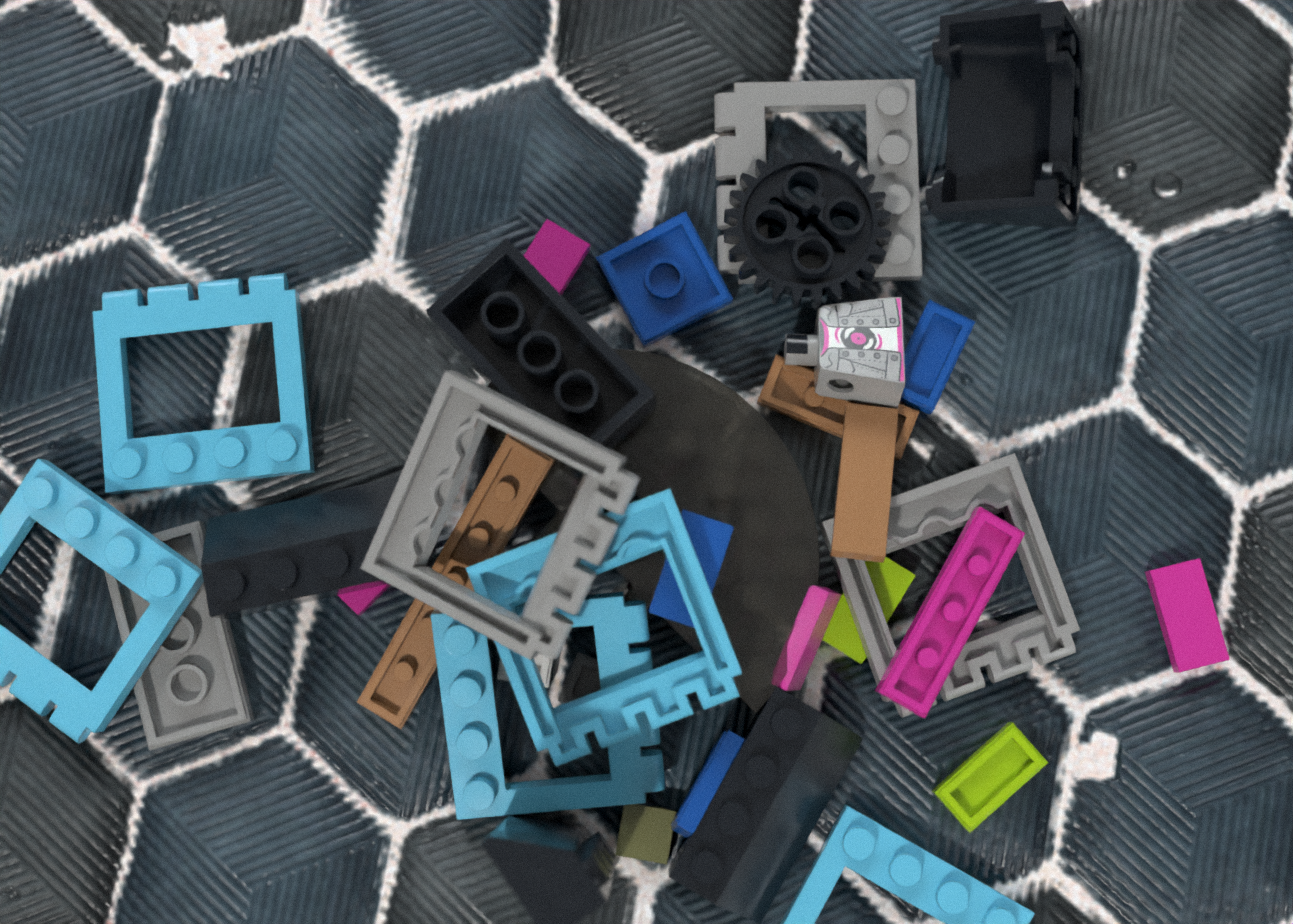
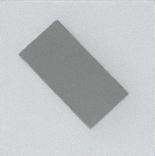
M195 521L152 534L201 569L206 536L204 522ZM104 571L122 644H124L150 603ZM204 582L133 687L149 750H155L255 720L229 619L210 617Z

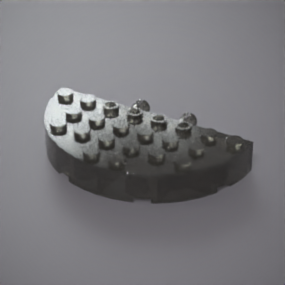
M613 349L655 392L657 408L611 449L628 458L623 468L640 478L629 504L671 488L680 513L684 509L734 526L712 595L742 669V674L733 677L740 695L739 698L756 713L771 697L776 686L780 685L787 674V643L795 627V619L809 587H812V585L818 586V533L813 507L804 480L791 454L775 430L754 407L731 388L688 364L665 356L636 350ZM490 424L487 425L484 432L498 449L507 435L506 432ZM559 459L555 461L539 490L555 507L553 512L556 516L526 544L559 531L583 478L582 476L577 480ZM605 508L602 514L610 512V510ZM664 549L614 568L628 582L625 586L629 590L624 595L625 602L645 601L647 615L649 614L648 611L666 561ZM662 617L696 653L703 650L695 628Z

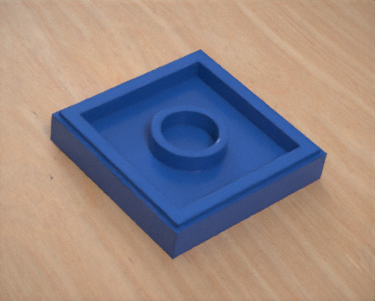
M686 211L596 257L603 275L643 349L733 303L732 295Z

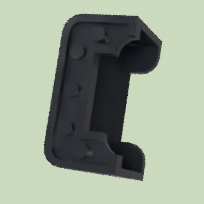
M1062 0L940 16L939 35H934L932 53L935 64L937 66L942 65L945 74L950 78L946 169L938 170L934 175L933 181L927 182L925 199L928 210L940 221L1048 228L1075 227L1078 223L1080 209L1085 52L1080 28Z

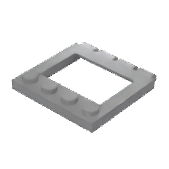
M915 79L734 83L733 92L714 95L715 131L719 133H734V136H723L715 139L716 180L735 181L736 185H725L716 188L717 229L725 230L733 227L724 223L725 209L735 208L729 203L730 191H743L740 186V175L746 173L757 178L755 161L760 159L766 163L765 113L866 111L868 175L874 174L876 177L870 193L885 192L884 205L877 210L891 211L892 215L889 224L882 227L892 232L889 245L879 246L887 253L883 264L871 263L876 270L872 281H919L921 279L922 252ZM768 224L758 229V232L768 238ZM724 235L718 236V272L720 274H738V284H754L756 280L755 275L740 280L739 268L745 261L730 263L728 259L729 250L735 245L724 243ZM806 254L798 259L808 269H818L825 265L824 261L815 254ZM858 277V279H859L860 282H868V281H866V280H864V279Z
M454 370L445 371L361 569L529 660L538 656L539 653L552 659H558L574 624L571 619L558 613V610L561 609L567 613L578 615L596 576V572L582 565L580 561L584 559L592 564L601 565L619 526L616 520L602 513L606 508L616 514L624 515L640 478L623 468L628 458ZM488 424L584 472L583 478L520 616L426 566Z
M1015 453L891 497L886 554L965 526L974 508L980 506L994 515L1003 512L1006 522L1025 532L1017 552L1038 610L971 634L940 690V694L945 702L985 687L980 667H985L990 681L994 684L1033 669L1028 649L1032 648L1035 659L1041 666L1076 652L1071 633L1079 631L1080 628ZM834 518L819 523L829 554L831 552ZM830 556L873 676L878 685L897 650L868 573L866 561ZM881 695L882 701H891L890 699ZM936 699L931 707L937 705ZM894 702L901 718L914 714Z

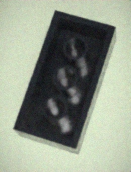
M507 238L425 310L435 328L494 391L609 449L616 446L657 408L655 392ZM561 461L577 480L584 475V472Z

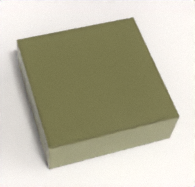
M642 803L624 805L615 855L667 864L673 834L670 824L676 815V810Z

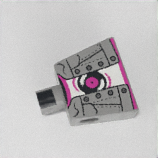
M902 297L821 306L817 312L814 335H785L784 364L814 366V390L819 396L898 409L906 383Z

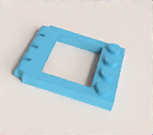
M286 273L250 276L248 280L249 294L244 295L241 278L199 282V300H194L193 289L190 283L148 288V305L144 306L143 294L140 289L104 292L102 294L103 310L92 312L105 493L113 495L315 472L300 295L295 289L289 290ZM272 322L281 422L134 438L126 338Z
M38 458L0 514V575L37 521L150 603L92 692L0 624V686L8 685L17 675L9 688V692L42 717L46 716L57 705L49 722L80 744L91 732L98 733L106 729L204 580L202 570L53 463Z
M671 488L628 504L624 515H619L612 511L604 513V515L619 523L601 565L592 564L584 559H581L580 563L592 569L597 575L664 549L699 637L700 644L703 647L702 651L553 708L534 658L529 660L494 641L537 752L548 748L555 766L592 753V747L586 734L588 732L594 731L602 749L643 734L637 716L638 713L645 711L652 729L694 714L687 694L696 691L704 710L740 696L733 677L742 674V669ZM558 532L467 567L466 570L474 591L516 614L514 607L527 602Z
M624 591L591 594L586 596L578 615L567 613L561 609L558 610V613L574 622L572 627L594 625L601 689L653 670L651 648H630V643L644 642L650 639L645 601L625 602ZM526 603L514 607L517 615H521ZM437 609L433 610L431 613V623L457 820L646 803V793L658 792L666 788L662 751L658 749L641 750L643 746H653L661 742L660 727L652 729L645 711L637 714L643 734L607 747L610 774L505 783L487 636Z
M845 804L780 924H814L845 866L945 924H1029L1035 913Z

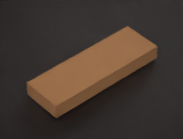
M776 355L756 403L842 438L846 403L868 405L819 396L814 390V369L801 365H785L784 357ZM902 404L898 406L894 459L897 461L903 455L919 411Z
M846 403L830 552L832 557L883 563L885 560L899 409Z

